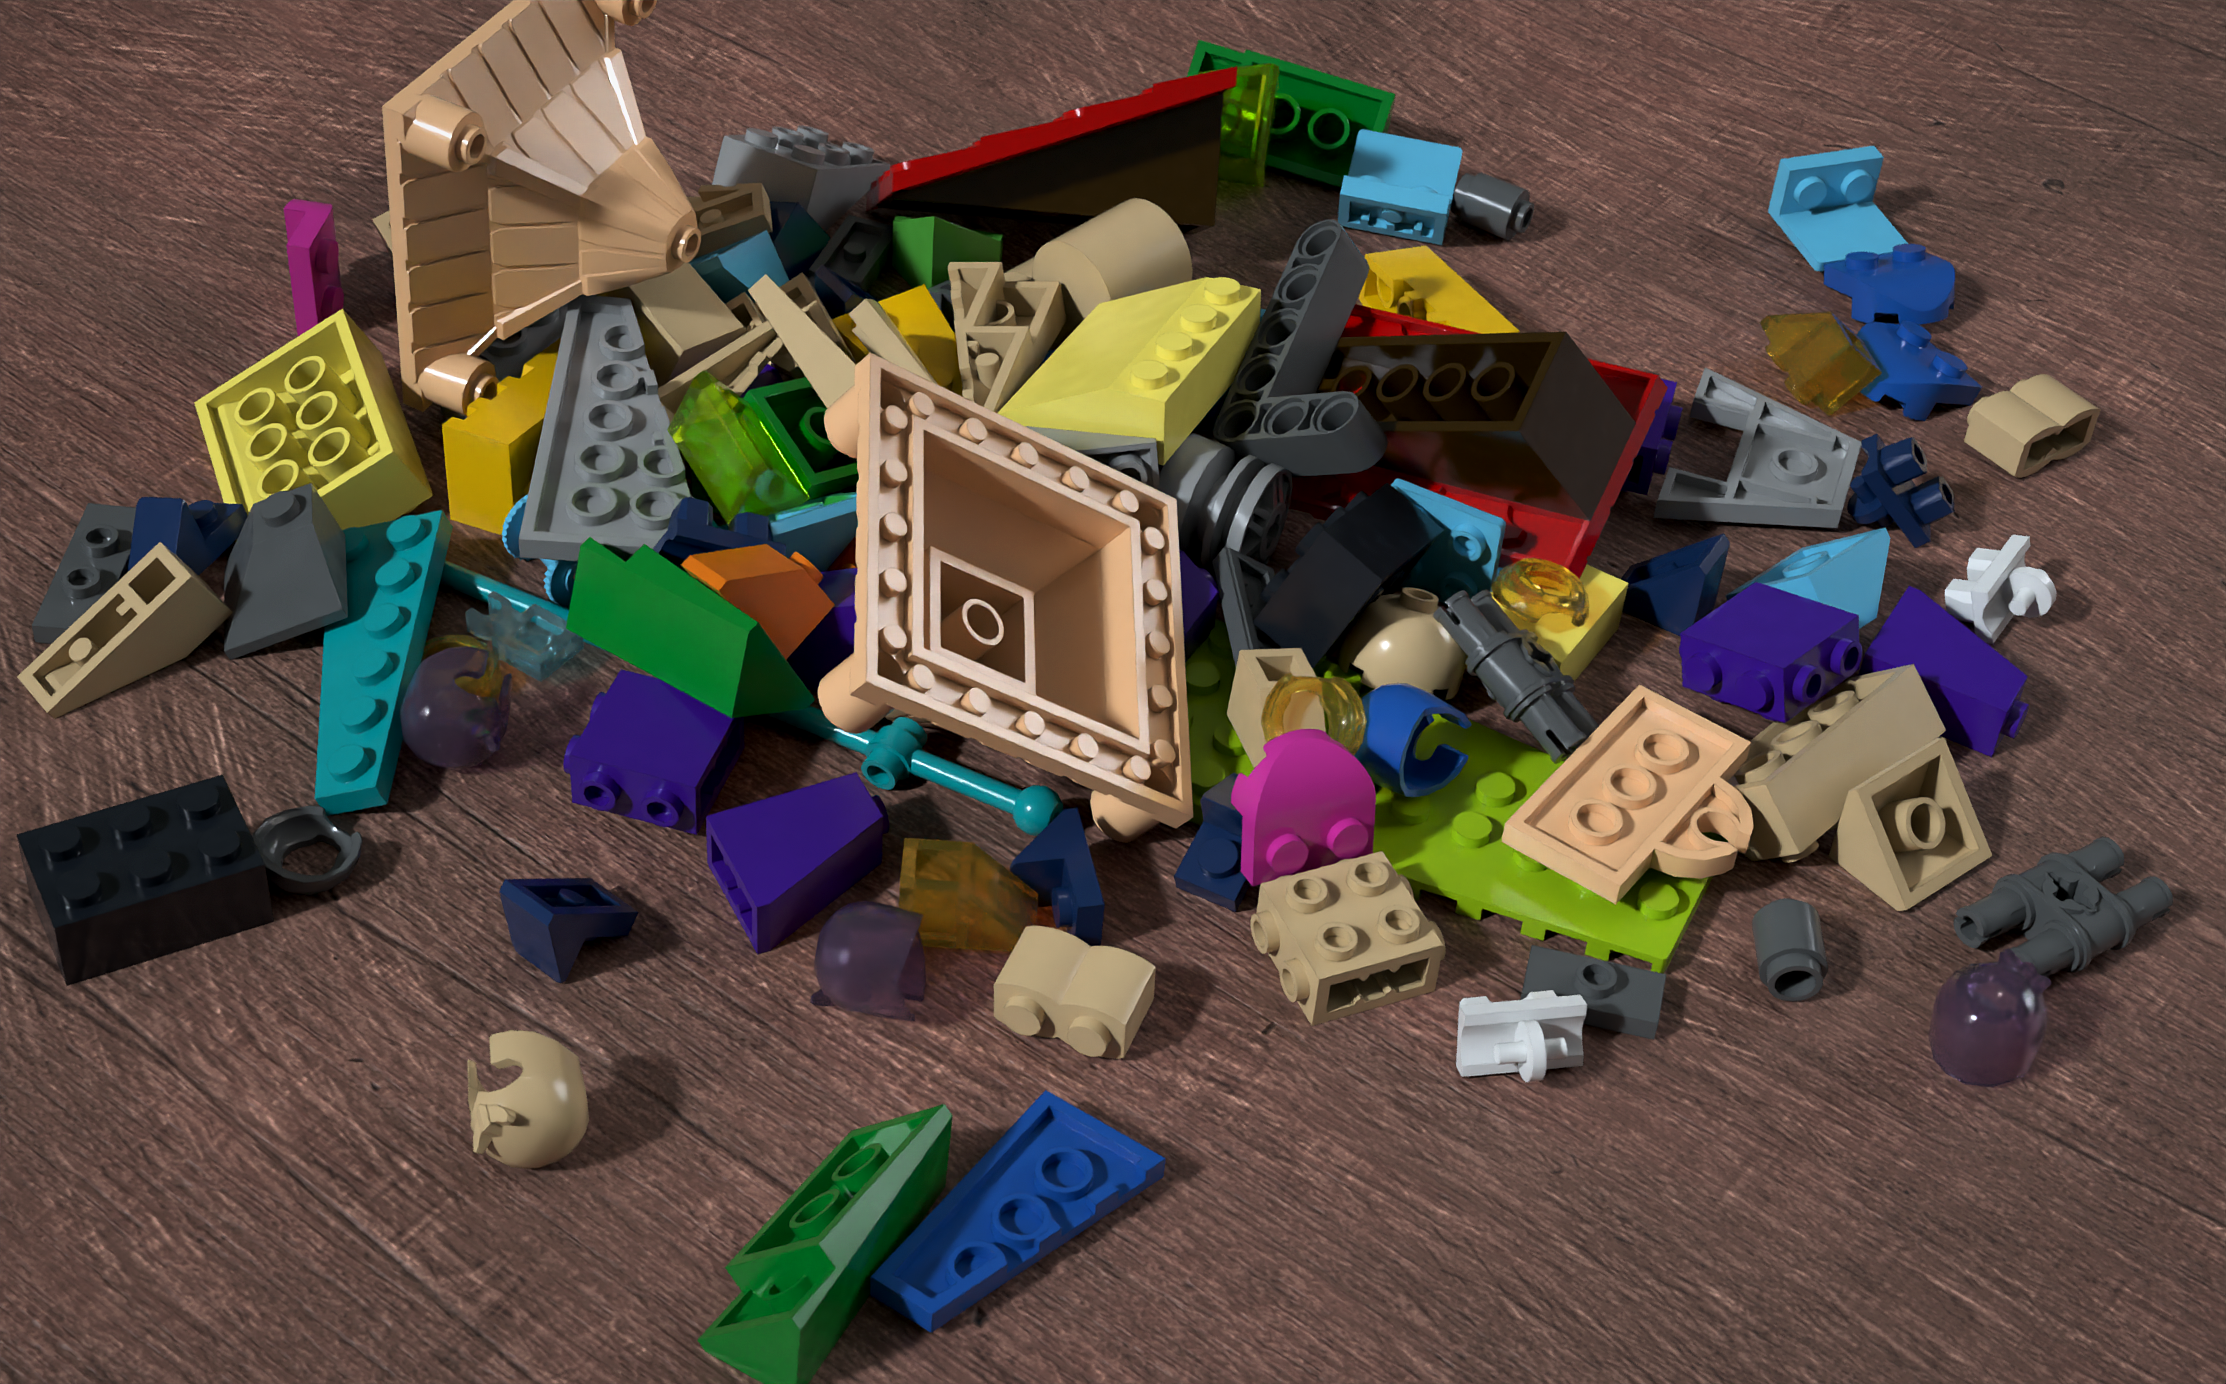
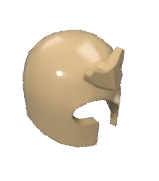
M509 1030L492 1034L489 1037L491 1064L498 1069L515 1065L523 1068L519 1078L507 1087L487 1092L478 1080L476 1062L467 1061L470 1125L474 1132L473 1152L478 1154L486 1152L488 1156L509 1167L521 1169L540 1168L560 1161L578 1146L589 1122L586 1088L579 1057L558 1041L533 1031Z

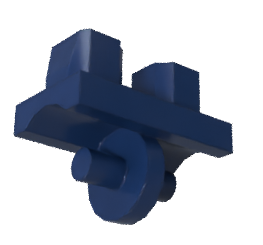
M1878 434L1861 440V447L1868 455V460L1861 470L1862 475L1854 478L1850 483V487L1855 492L1847 505L1850 516L1859 524L1877 522L1880 527H1887L1895 521L1914 548L1930 542V524L1955 511L1954 493L1951 487L1940 476L1918 486L1914 484L1912 479L1927 473V459L1923 449L1914 437L1888 446L1885 445Z
M691 497L683 498L671 514L668 530L653 547L654 551L687 574L689 573L681 564L689 555L767 544L786 557V545L772 541L769 517L751 512L739 513L728 524V530L713 527V507L707 501Z

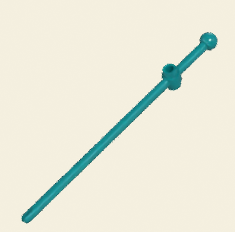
M445 560L440 585L602 649L566 629L569 609ZM810 705L807 709L764 714L866 755L867 758L861 765L862 773L870 783L881 789H892L899 780H906L913 774L1013 814L1017 827L1031 836H1038L1063 811V803L1059 794L1048 786L1032 785L1020 790L923 751L922 748L928 739L927 734L917 722L907 717L896 718L891 725L883 726L878 732L868 729L866 732L854 734L838 728L826 718L822 710Z

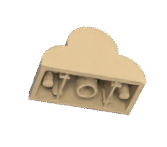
M1134 198L1120 203L1044 244L1037 251L1035 257L1005 272L1004 277L1005 281H1060L1067 321L1051 346L1052 349L1056 350L1099 303L1192 281V261L1184 236L1172 218L1156 204L1144 199Z

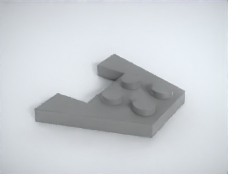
M1704 368L1689 417L1742 430L1743 434L1727 482L1669 467L1657 500L1654 518L1838 528L1860 452L1861 442L1708 368Z

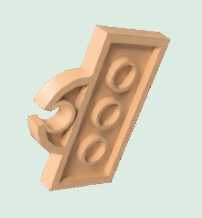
M1639 684L1508 819L1504 826L1501 842L1614 904H1617L1649 868L1674 877L1698 879L1724 874L1733 869L1738 851L1746 854L1754 827L1751 807L1740 791L1728 783L1729 779L1746 762L1751 742ZM1712 832L1719 834L1727 839L1728 842L1714 841L1702 833Z

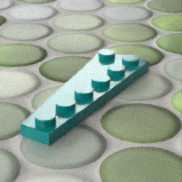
M443 510L420 515H407L392 521L359 528L350 527L342 530L345 534L348 618L324 626L315 800L320 807L325 809L327 816L386 805L388 803L453 529Z

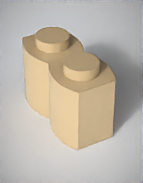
M2040 374L2027 380H2020L2010 391L1998 392L1990 397L1985 396L1978 400L1968 414V429L1964 442L2014 477L2022 478L2039 471L2052 459H2065L2085 447L2091 440L2100 409L2047 374Z
M1026 926L994 983V1017L1012 1031L1021 1035H1035L1045 1038L1059 1037L1076 1051L1086 1056L1112 1059L1124 1058L1154 1000L1156 966L1144 958L1123 949L1109 946H1089L1081 939L1055 928Z

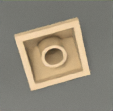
M684 262L680 268L672 273L596 295L601 297L630 298L645 343L646 358L650 370L654 371L658 388L730 344L747 330L689 262Z
M1945 738L1932 740L1849 790L1829 853L1831 859L1897 911L1908 910L1992 856Z

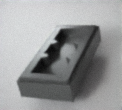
M1531 945L1520 1000L1526 998L1530 992L1553 990L1557 996L1581 995L1587 1004V1013L1583 1024L1654 1040L1659 1023L1666 974Z

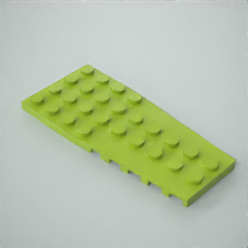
M1215 619V627L1210 631L1209 637L1185 663L1193 818L1189 821L1200 826L1203 823L1200 802L1203 794L1232 773H1243L1248 777L1254 770L1227 716L1236 666L1226 623ZM1324 660L1313 671L1322 686L1326 733L1333 740L1346 747L1345 733L1349 718L1361 698L1374 690V688L1361 683L1362 673L1350 668L1345 673L1338 664ZM1432 714L1434 721L1423 730L1417 741L1416 759L1421 761L1427 760L1432 756L1438 745L1447 744L1468 755V760L1459 775L1444 788L1420 797H1405L1373 783L1376 792L1373 853L1383 851L1398 875L1402 874L1407 878L1413 890L1414 900L1419 901L1422 891L1426 890L1457 900L1455 911L1457 914L1480 921L1485 909L1522 921L1520 934L1544 941L1547 930L1587 942L1585 955L1608 961L1610 953L1619 952L1652 963L1651 971L1664 974L1713 876L1702 879L1674 877L1649 868L1617 904H1614L1504 844L1501 840L1505 823L1565 761L1554 764L1549 754L1470 719L1469 721L1472 725L1465 729L1442 718L1440 714ZM1712 832L1702 833L1714 841L1728 842L1727 839L1719 834Z

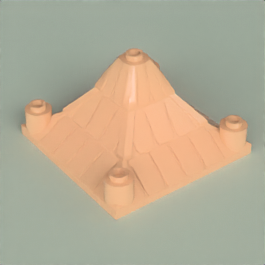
M513 0L382 106L403 404L424 412L432 403H435L468 417L467 406L477 398L482 397L491 400L497 396L499 380L496 377L495 367L490 361L479 357L497 338L505 340L582 294L591 296L672 273L680 268L684 262H690L697 254L701 243V231L697 228L696 213L674 172L654 141L646 137L622 51L615 48V21L628 26H634L642 18L645 19L650 16L657 0Z
M869 353L855 365L854 385L829 406L824 415V425L829 441L839 452L857 459L859 475L856 497L858 527L856 528L857 574L855 575V612L857 622L855 623L854 653L820 680L817 692L819 703L826 718L845 732L859 734L866 732L884 717L891 721L898 717H907L917 722L920 726L946 729L968 739L974 738L987 747L1014 758L1020 757L1029 764L1060 777L1066 776L1075 783L1093 790L1090 804L1094 822L1104 834L1119 842L1128 843L1134 841L1159 823H1164L1177 829L1192 819L1193 799L1177 499L873 353Z

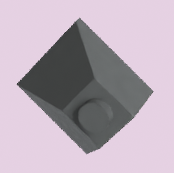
M312 483L290 491L276 492L265 500L254 503L224 568V603L233 612L224 621V652L230 660L348 618L345 534Z

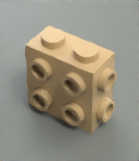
M1383 851L1354 859H1344L1335 864L1294 875H1284L1275 880L1260 883L1257 912L1251 916L1250 920L1251 933L1256 947L1261 953L1269 954L1279 971L1280 982L1286 997L1291 1002H1298L1312 1026L1435 991L1440 961L1445 957V942L1440 928L1435 922L1427 920L1414 900L1413 890L1409 881L1404 875L1396 873Z

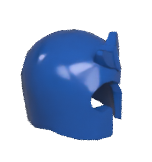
M1407 683L1386 684L1370 691L1355 706L1346 728V748L1367 770L1373 783L1405 797L1426 796L1449 784L1459 775L1468 760V755L1447 744L1438 745L1432 756L1427 760L1421 761L1416 759L1417 741L1423 730L1434 721L1432 714H1440L1442 718L1465 729L1471 727L1472 724L1463 712L1423 689Z

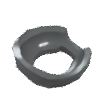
M303 806L281 811L267 817L252 835L265 863L267 879L282 890L305 896L328 891L346 880L358 863L362 847V837L359 832L350 835L333 825L327 818L325 809L320 806ZM317 842L327 843L339 851L334 866L323 875H304L288 871L282 867L283 861L289 853L298 848L314 845Z

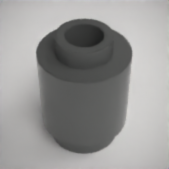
M1482 172L1476 176L1466 173L1460 179L1454 191L1451 212L1459 215L1461 222L1506 240H1511L1517 232L1523 234L1527 230L1534 214V204L1529 202L1530 193L1527 189Z
M1789 898L1778 899L1762 907L1752 920L1758 971L1762 983L1768 987L1769 992L1774 997L1780 1000L1801 1001L1814 996L1822 988L1823 979L1828 972L1818 911L1806 902Z

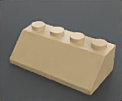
M1914 664L1847 678L1786 723L1774 721L1750 740L1751 746L1746 762L1728 781L1730 785L1740 791L1752 810L1754 827L1746 854L1741 853L1752 861L1781 857L1784 863L1794 862L1810 855L1819 847L1817 839L1826 831L1838 827L1849 790L1932 740L1937 739L1946 731Z

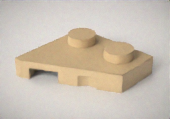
M743 183L731 187L701 185L698 190L700 196L687 197L696 213L697 228L701 231L700 247L693 259L762 231L772 232L770 199L762 183Z

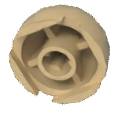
M1405 587L1402 589L1401 595L1389 594L1380 596L1379 599L1368 605L1352 628L1350 626L1347 627L1342 638L1337 662L1340 669L1345 673L1348 672L1350 662L1364 670L1361 683L1376 689L1381 685L1392 683H1407L1433 694L1434 689H1446L1445 700L1454 698L1459 690L1467 655L1441 623L1437 622L1433 617L1434 612L1439 608L1437 606L1439 598L1423 589Z

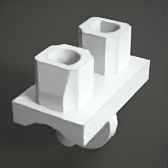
M2012 534L2001 550L1976 548L1969 557L1967 566L1968 580L1953 579L1945 589L1946 611L1958 621L1974 623L1975 634L1986 643L1993 644L2014 614L2025 617H2040L2047 613L2056 600L2057 592L2048 574L2044 570L2026 567L2025 553L2031 546L2030 536Z
M1553 990L1530 992L1523 1000L1492 1002L1487 996L1463 998L1459 1003L1456 1068L1461 1077L1520 1072L1525 1082H1536L1544 1079L1546 1069L1583 1066L1582 1028L1587 1013V1004L1581 995L1557 996Z

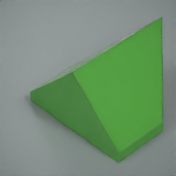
M896 215L893 220L892 267L912 288L925 284L928 289L950 280L948 273L950 262H1002L1003 235L964 228L935 216L914 219Z

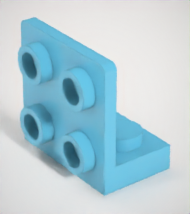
M1360 130L1348 176L1344 175L1340 191L1338 222L1344 227L1442 245L1461 163L1462 149L1455 146L1376 131Z
M1875 146L1780 159L1768 213L1815 271H1824V264L1845 261V256L1848 253L1873 252L1883 255L1893 253V247L1896 245L1908 244L1873 202L1884 159Z
M1399 478L1394 480L1391 485L1444 529L1402 582L1401 587L1426 590L1439 598V602L1446 604L1445 601L1462 590H1465L1471 599L1482 590L1487 589L1489 592L1511 584L1514 580L1515 570L1498 567L1506 528L1504 519Z

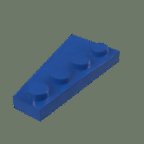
M1045 1090L871 1276L870 1296L932 1333L1163 1178L1166 1158Z

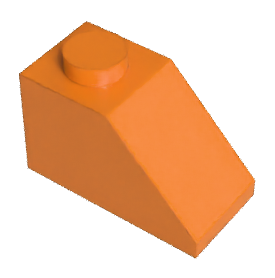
M761 544L689 555L681 564L690 576L756 620L786 660L835 606L818 586L824 578L822 573L798 552H794L787 558L769 545Z

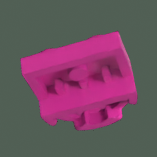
M293 199L284 207L297 335L300 336L343 309L344 293L341 286L338 260L339 248L336 241L332 204Z
M1299 729L1284 733L1263 746L1266 757L1254 768L1248 777L1243 773L1238 774L1232 789L1231 804L1242 815L1241 873L1252 886L1275 880L1284 875H1294L1335 864L1344 859H1354L1373 854L1376 792L1373 781L1356 757L1343 744L1333 740L1324 731L1318 729Z

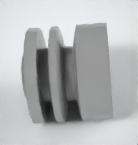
M1190 434L1166 462L1159 474L1160 491L1177 499L1179 551L1183 550L1193 563L1201 556L1202 568L1206 569L1214 577L1212 560L1224 547L1236 550L1267 565L1277 546L1290 508L1293 490L1292 473L1288 469L1274 463L1265 466L1261 459L1252 455L1244 457L1236 465L1233 449L1197 434Z

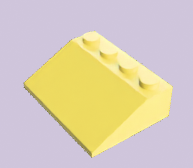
M1204 277L1099 303L1000 409L998 414L1023 426L1156 438L1158 464L1164 466L1233 383L1260 324L1261 289L1240 285L1239 282L1231 278Z
M343 309L194 402L223 502L243 504L247 514H249L254 503L265 500L276 492L290 491L312 483L340 528L344 530L350 527L359 528L395 520L404 514L410 513L419 504L433 496L382 353Z

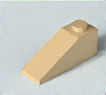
M159 542L24 669L17 678L43 709L55 719L186 658L233 612L199 575L163 543Z

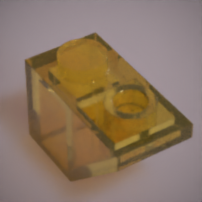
M1831 312L1767 315L1759 322L1770 340V343L1765 347L1766 352L1781 370L1788 372L1790 376L1784 380V383L1791 394L1804 406H1807L1812 401L1830 416L1882 374L1862 339Z
M904 838L899 887L898 945L1012 952L1025 927L1037 926L1038 893L975 843Z

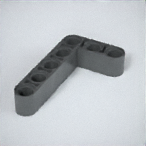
M1326 219L1310 226L1298 239L1215 420L1213 427L1214 437L1219 443L1234 450L1236 464L1244 457L1252 455L1261 459L1265 466L1274 463L1288 469L1292 473V477L1348 474L1365 471L1372 467L1382 458L1387 450L1388 440L1386 434L1355 394L1347 391L1316 393L1369 272L1368 262L1341 224L1336 220Z

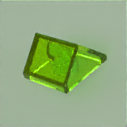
M1266 63L1237 67L1236 86L1224 92L1218 181L1264 187L1279 89L1278 65ZM1217 70L1198 72V74H1203Z
M706 370L695 376L667 430L726 523L729 524L735 515L739 513L751 512L768 516L800 506L809 500L810 497L750 404Z

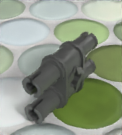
M1465 590L1452 595L1445 601L1448 608L1440 606L1434 612L1433 617L1437 622L1441 623L1468 656L1465 664L1469 674L1478 676L1481 679L1488 695L1505 709L1503 715L1508 720H1512L1515 723L1522 721L1551 756L1550 759L1554 764L1565 760L1599 727L1598 723L1573 695L1576 688L1573 685V678L1560 672L1554 657L1537 643L1538 637L1534 632H1529L1527 629L1520 631L1492 598L1489 590H1482L1471 599Z
M2101 836L2077 851L2069 854L2049 853L2041 857L2036 866L2019 875L2008 874L2000 878L1995 884L1992 893L1969 906L1958 909L1956 912L1958 917L1954 918L1953 925L1959 939L1971 948H1978L1990 939L2012 929L2018 930L2026 937L2028 941L2005 951L2003 956L2006 958L2001 960V970L2007 981L2015 988L2025 990L2034 983L2060 970L2073 973L2081 971L2088 966L2091 959L2109 949L2119 950L2128 946L2138 928L2170 912L2168 907L2173 904V895L2164 881L2155 876H2149L2138 884L2117 894H2112L2100 883L2120 874L2122 869L2119 867L2124 865V854L2115 841Z

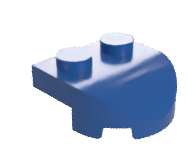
M1900 244L1893 247V253L1883 255L1873 252H1852L1846 254L1845 261L1824 264V285L1852 297L1851 319L1871 323L1878 317L1890 315L1896 317L1898 315L1899 324L1902 321H1910L1922 325L1944 320L1948 317L1949 309H1954L1955 269L1950 262L1927 253L1925 246Z
M1902 321L1901 324L1867 323L1859 330L1842 360L1845 362L1842 368L1843 376L1859 392L1874 402H1878L1886 394L1887 397L1893 398L1904 408L1903 415L1905 417L1925 421L1936 403L1972 405L1982 388L1980 384L1966 373L1968 367L1961 359L1950 353L1940 351L1930 342L1931 334L1920 325L1910 321Z

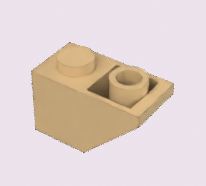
M1301 648L1239 651L1227 716L1254 768L1266 757L1263 746L1284 733L1299 729H1318L1326 733L1322 686Z

